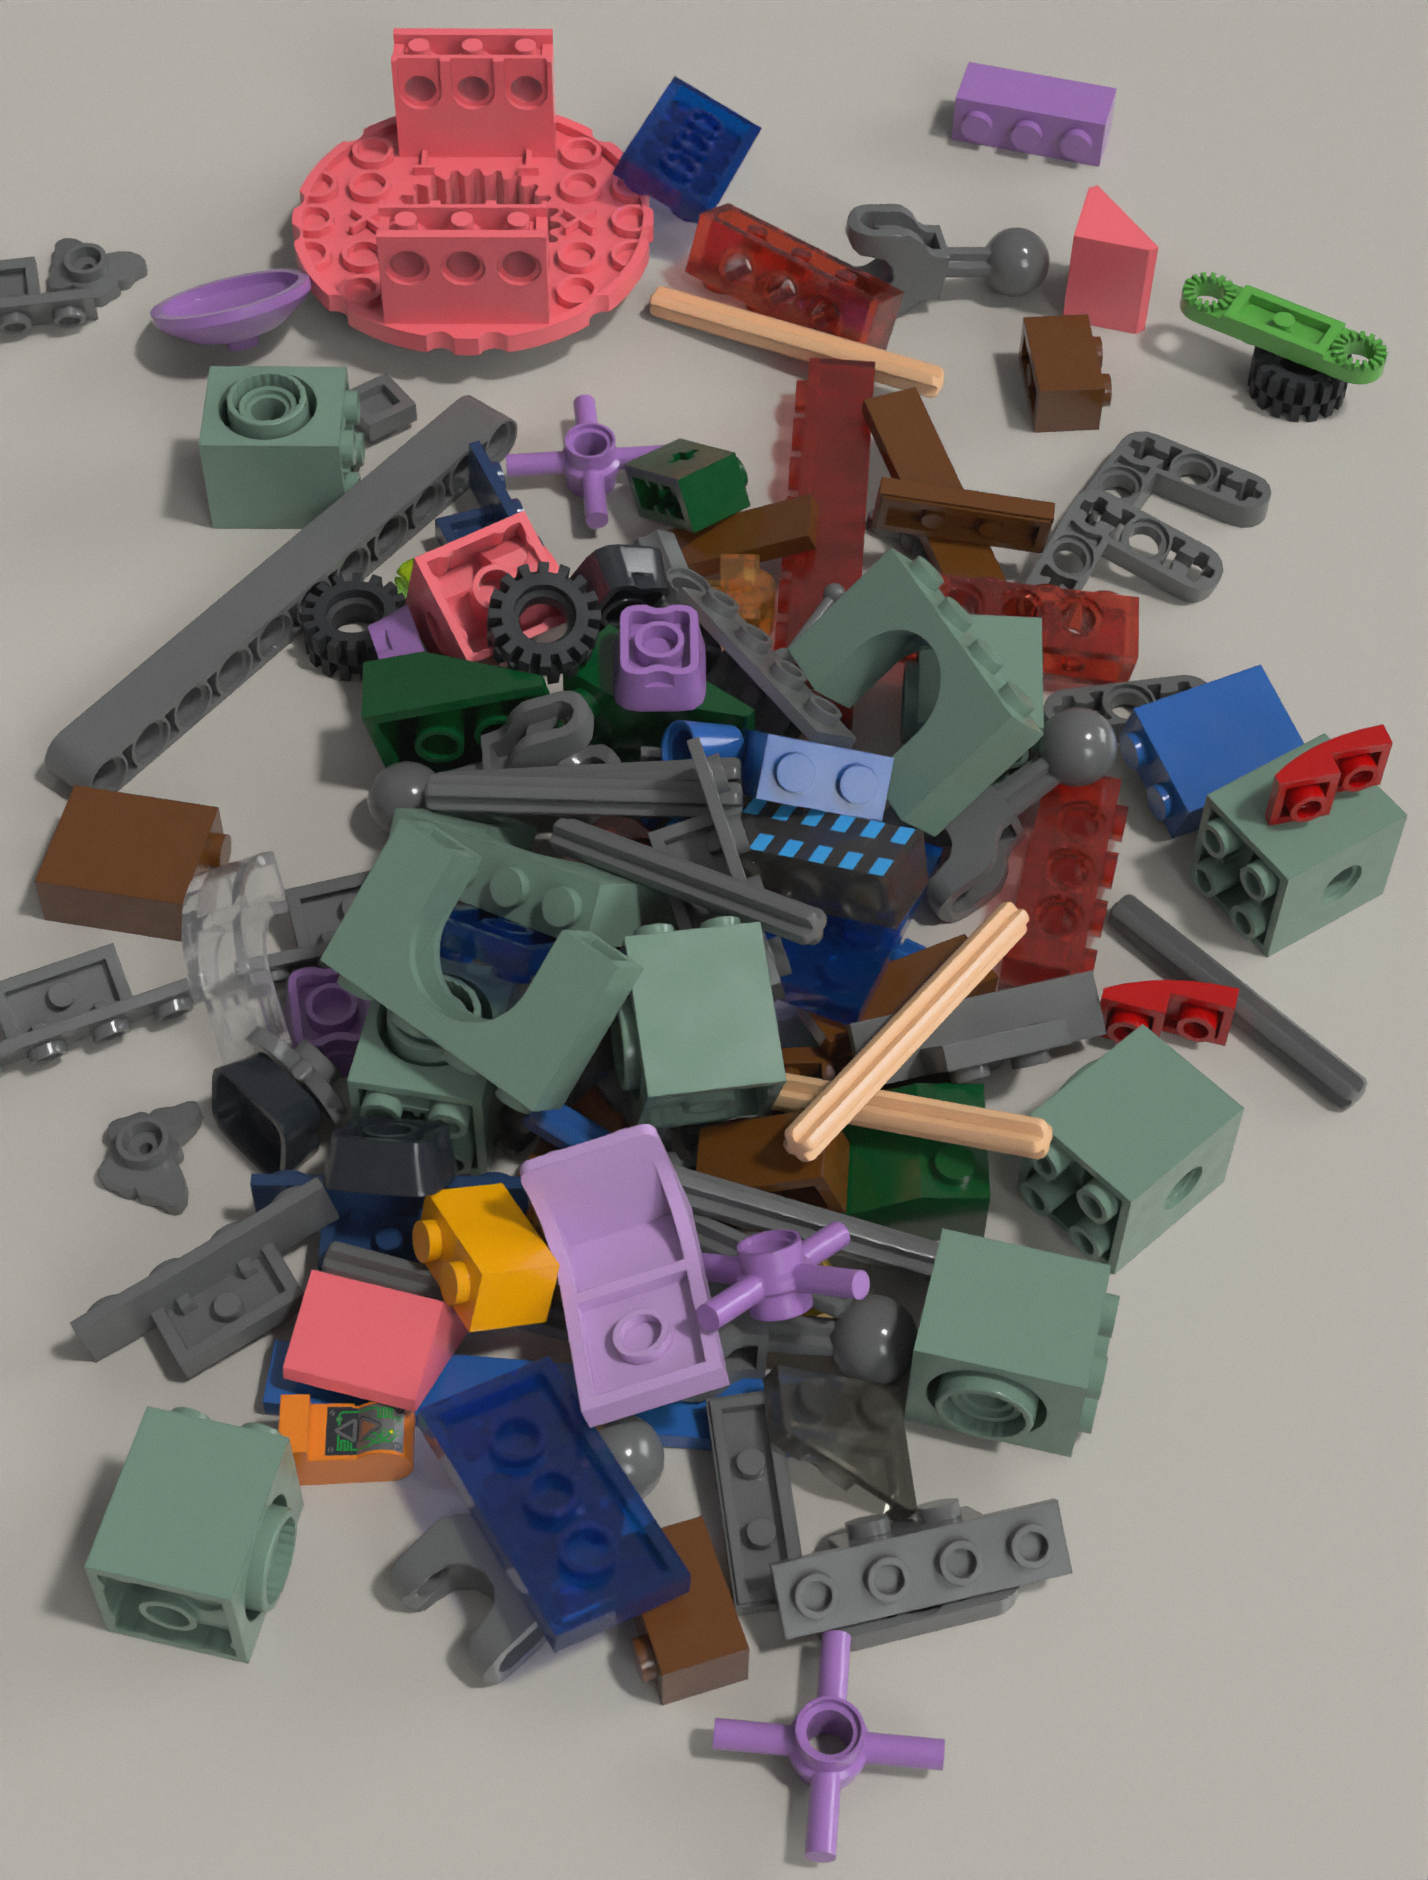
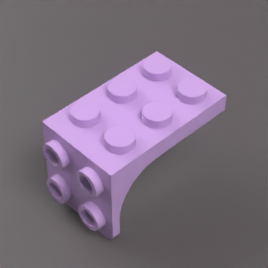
M640 1124L568 1148L551 1151L522 1163L519 1168L521 1183L537 1213L550 1252L560 1264L557 1278L563 1302L580 1408L589 1427L592 1428L730 1385L718 1330L709 1332L697 1320V1308L711 1299L692 1207L656 1128L649 1124Z

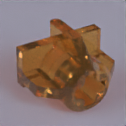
M721 554L720 580L707 581L712 588L726 593L738 603L739 609L737 613L747 623L758 627L770 636L775 625L776 583L768 572L760 569V554Z

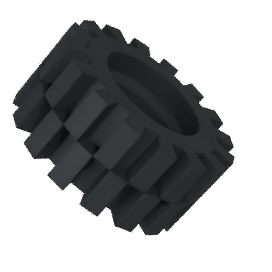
M1255 346L1247 386H1250L1249 395L1251 399L1258 398L1257 406L1261 410L1271 406V416L1279 419L1283 412L1290 414L1289 422L1298 423L1300 415H1305L1307 422H1315L1319 413L1324 418H1327L1333 414L1334 408L1338 410L1341 407L1346 394L1347 382ZM1291 371H1301L1310 375L1296 374Z
M538 562L536 572H530L528 563L517 567L515 578L507 573L500 580L499 590L494 588L490 597L486 622L488 647L494 646L493 658L498 665L506 661L508 669L547 676L548 685L559 683L561 673L565 672L568 679L578 674L579 665L583 664L586 666L591 659L601 623V610H596L599 599L594 590L589 593L586 592L588 581L580 574L574 581L569 578L570 568L562 564L559 566L558 573L549 572V562ZM535 604L551 605L564 615L567 622V630L561 638L554 642H535L528 638L521 630L519 625L520 615L525 609Z
M352 573L353 581L344 582L341 574L332 577L333 587L330 588L326 583L321 582L315 586L316 595L309 593L305 598L306 608L302 607L301 618L307 655H310V662L314 667L317 668L321 665L322 673L331 678L339 670L340 681L351 682L352 673H360V679L363 682V662L379 659L369 629L351 633L340 631L338 628L352 622H368L373 624L404 606L406 598L403 592L398 594L397 586L391 581L383 586L381 576L372 574L369 582H364L363 573Z

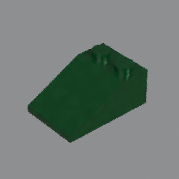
M610 624L598 633L596 646L593 648L591 659L586 666L580 664L578 674L569 679L565 672L563 673V691H574L580 694L586 700L594 715L593 736L588 746L605 745L616 753L622 763L638 762L641 746L661 748L665 730L676 720L733 725L741 731V734L742 729L754 730L755 709L707 681L704 701L693 710L680 712H639L626 710L618 705L613 695V645L618 629ZM572 717L564 718L565 725L572 719Z
M421 651L363 662L361 719L385 768L394 763L410 761L423 764L437 774L438 772H446L483 761L481 735L500 729L506 723L510 712L521 702L548 695L550 692L542 675ZM561 720L553 727V729L560 728L563 726Z
M914 1083L887 1090L985 1108L984 1084ZM847 1124L842 1129L843 1134L850 1143L847 1206L846 1213L841 1214L933 1241H940L942 1228L984 1237L990 1204L988 1150Z

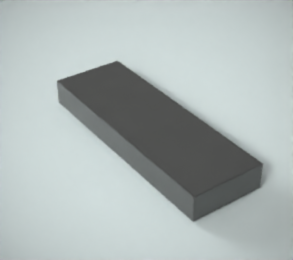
M777 1390L706 1398V1413L734 1607L738 1616L778 1611L769 1563L802 1556Z

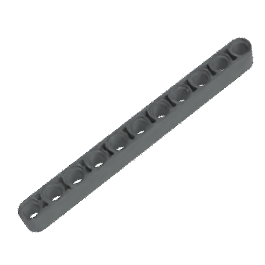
M464 395L457 399L59 732L52 740L46 752L45 767L47 771L72 788L74 785L118 792L303 633L301 610L302 607L306 608L305 598L309 593L316 595L315 586L324 582L331 588L333 587L332 577L341 574L344 582L353 581L352 573H363L364 580L469 490V443L480 441L490 461H498L500 463L514 446L518 431L516 421L470 395Z

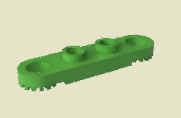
M1201 272L1200 277L1194 274L1191 276V279L1187 278L1185 280L1180 298V309L1193 322L1347 383L1369 384L1378 380L1383 374L1388 354L1386 352L1387 347L1382 345L1383 341L1381 338L1375 340L1376 335L1372 333L1368 337L1365 335V331L1358 333L1345 328L1346 323L1250 285L1246 284L1244 288L1233 284L1231 280L1225 281L1226 277L1223 275L1217 278L1216 273L1211 272V276H1207L1206 272ZM1210 296L1218 299V302L1212 301V304L1209 305V301L1206 300L1202 304L1203 299L1199 298L1197 300V297ZM1352 354L1361 355L1369 361L1367 363L1366 360H1363L1362 364H1360V360L1356 359V362L1352 363L1353 358L1350 357L1347 360V357Z

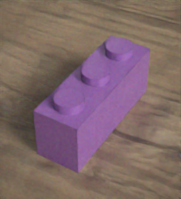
M968 62L955 98L952 140L1099 167L1111 131L1117 88Z

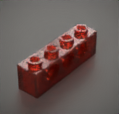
M730 203L700 213L685 269L686 273L703 281L702 284L706 289L718 294H728L746 303L745 306L749 311L883 350H887L904 295V291ZM746 259L749 261L751 270L749 269V267H748V265H747ZM789 280L792 282L794 286L795 293L792 291L790 287ZM833 302L839 310V316L836 314L834 310Z
M939 572L944 580V583L939 587L945 598L949 596L958 602L968 614L1042 618L1044 680L1087 685L1129 681L1139 657V597L1119 595L1108 590L1091 592L1060 588L1054 584L1047 583L1030 585L1004 582L994 577L970 578L944 575ZM1070 630L1077 631V632H1079L1080 634L1071 632ZM916 653L903 658L898 663L905 664L906 660H915Z
M1104 776L1096 783L1084 787H1070L1059 784L1041 798L1015 903L1017 909H1024L1028 913L1027 932L1002 958L997 991L1092 970L1094 972L1098 950L1086 948L1088 936L1101 938L1109 901L1097 899L1099 887L1112 889L1119 853L1107 850L1110 840L1122 843L1129 806L1117 804L1122 779Z

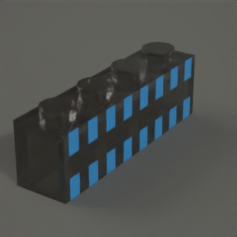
M743 795L744 804L741 821L751 851L740 854L739 857L746 878L759 874L763 887L766 890L821 909L826 915L897 930L929 882L922 830ZM664 818V819L660 822V824L656 827L655 830H658V829H661V828H664V827H667V826H670V825H673V824H676V823H679V822H682V821H685V820H688V819H665V818Z

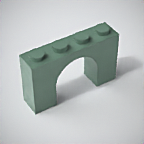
M890 548L788 648V651L800 669L805 673L815 691L850 709L900 660L919 651L934 650L941 673L938 699L923 727L892 756L894 762L887 800L902 821L935 837L1044 734L1029 715L1035 709L1032 701L1016 684L1011 681L1006 683L999 673V670L1004 666L1001 658L986 642L980 638L975 639L968 630L974 624L970 615L958 602L949 596L945 598L939 587L944 583V580L939 572L921 556H917L912 561L895 549Z
M395 808L389 837L399 819L431 822L482 857L459 901L558 938L562 930L591 931L613 947H621L624 936H632L633 931L642 926L664 923L672 925L674 931H677L678 924L668 894L586 863L568 861L531 852L537 831L536 826L503 814L432 812L428 809Z
M399 819L320 960L340 974L337 983L343 989L363 1000L373 1001L375 999L391 1010L389 1020L399 1029L418 1038H425L427 1036L443 1047L442 1057L451 1066L468 1075L477 1076L481 1074L498 1086L495 1095L509 1107L524 1114H531L532 1111L561 1109L644 968L591 931L562 930L527 991L517 1004L504 1014L490 1020L468 1011L456 1000L445 982L440 964V941L444 926L481 862L482 857L431 822Z

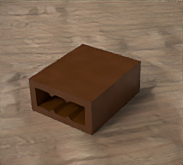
M74 785L35 879L45 920L191 943L199 919L207 920L211 913L214 899L213 881L217 870L225 871L230 860L231 836L223 832L219 807Z

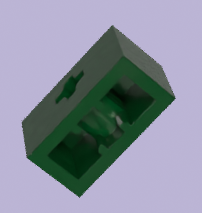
M679 438L623 464L640 517L695 533L751 506L746 491L748 484L747 472L743 463L736 457L735 452Z

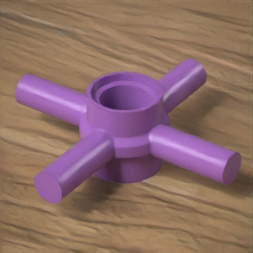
M584 394L576 397L573 402L576 426L567 432L565 447L562 451L506 454L507 477L564 474L568 489L573 494L583 498L586 524L591 528L598 529L608 523L606 495L614 489L616 475L619 470H625L623 464L664 445L617 448L615 445V435L612 430L605 425L599 424L597 421L595 399L590 395Z
M834 1221L801 1241L800 1234L794 1230H769L753 1234L740 1241L737 1245L738 1256L702 1253L707 1281L731 1284L732 1286L697 1308L696 1316L699 1324L705 1330L714 1332L747 1310H749L750 1316L758 1321L771 1322L794 1318L811 1309L813 1306L812 1294L863 1299L867 1295L870 1286L869 1276L864 1270L818 1265L850 1243L848 1229L841 1222Z
M828 1630L821 1634L817 1698L807 1703L801 1709L791 1725L715 1718L712 1749L789 1757L798 1777L810 1787L805 1858L820 1863L836 1860L841 1789L848 1786L866 1764L943 1771L945 1739L868 1732L858 1709L847 1701L851 1635L840 1630ZM821 1734H832L841 1738L848 1747L840 1753L830 1755L817 1751L809 1741Z

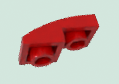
M1384 724L1359 729L1325 741L1302 753L1285 765L1274 777L1265 812L1268 825L1292 821L1307 822L1320 816L1330 815L1335 793L1342 791L1357 792L1370 786L1380 785L1393 744Z
M1148 980L1106 987L1103 989L1100 1006L1107 1034L1098 1037L1113 1040L1118 1044L1143 1024L1159 1038L1162 1031L1181 1035L1185 1039L1194 1042H1209L1226 1046L1240 989L1213 983L1184 980Z

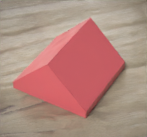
M1098 185L1088 188L1074 233L1063 315L1088 314L1090 325L1137 334L1145 331L1158 246Z
M311 1269L284 1361L283 1379L416 1412L468 1330L454 1308L443 1301Z

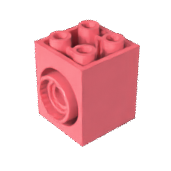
M525 511L414 558L405 605L408 604L417 631L427 652L503 668L508 667L506 661L498 665L493 658L494 646L488 647L486 639L487 614L490 597L494 588L499 590L500 580L507 573L515 578L517 567L527 563L530 572L537 571L538 562H549V572L558 573L559 570L556 560L548 549L542 545ZM532 605L525 609L519 617L521 630L528 638L535 642H554L561 638L567 630V622L564 615L551 605Z

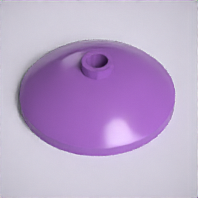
M272 269L251 272L212 281L175 294L154 306L150 315L153 325L167 335L199 345L227 344L229 351H241L258 345L260 343L258 336L283 324L304 302L312 284L309 275L300 269Z

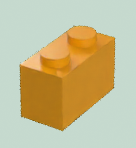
M503 1183L443 1189L434 1195L425 1196L421 1220L417 1221L413 1227L412 1242L417 1259L421 1263H425L440 1286L444 1301L448 1305H452L469 1332L547 1322L560 1264Z

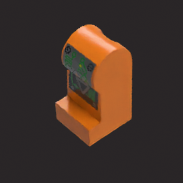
M310 1394L281 1395L278 1432L282 1436L290 1438L300 1486L397 1481L412 1473L415 1452V1412L374 1401L360 1406H355V1403L311 1404Z

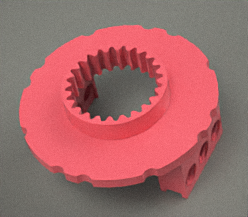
M394 28L391 69L396 116L363 129V135L359 139L348 142L343 141L325 155L311 170L299 190L301 205L293 209L292 230L298 268L309 275L312 284L310 289L312 294L330 312L336 311L345 314L348 317V325L375 339L421 352L443 348L452 351L455 355L464 356L480 355L483 351L493 348L515 352L541 346L562 339L589 326V320L594 314L610 312L638 283L649 262V243L653 242L654 214L653 209L649 208V189L634 163L615 144L599 141L593 137L592 129L566 117L556 115L553 29Z

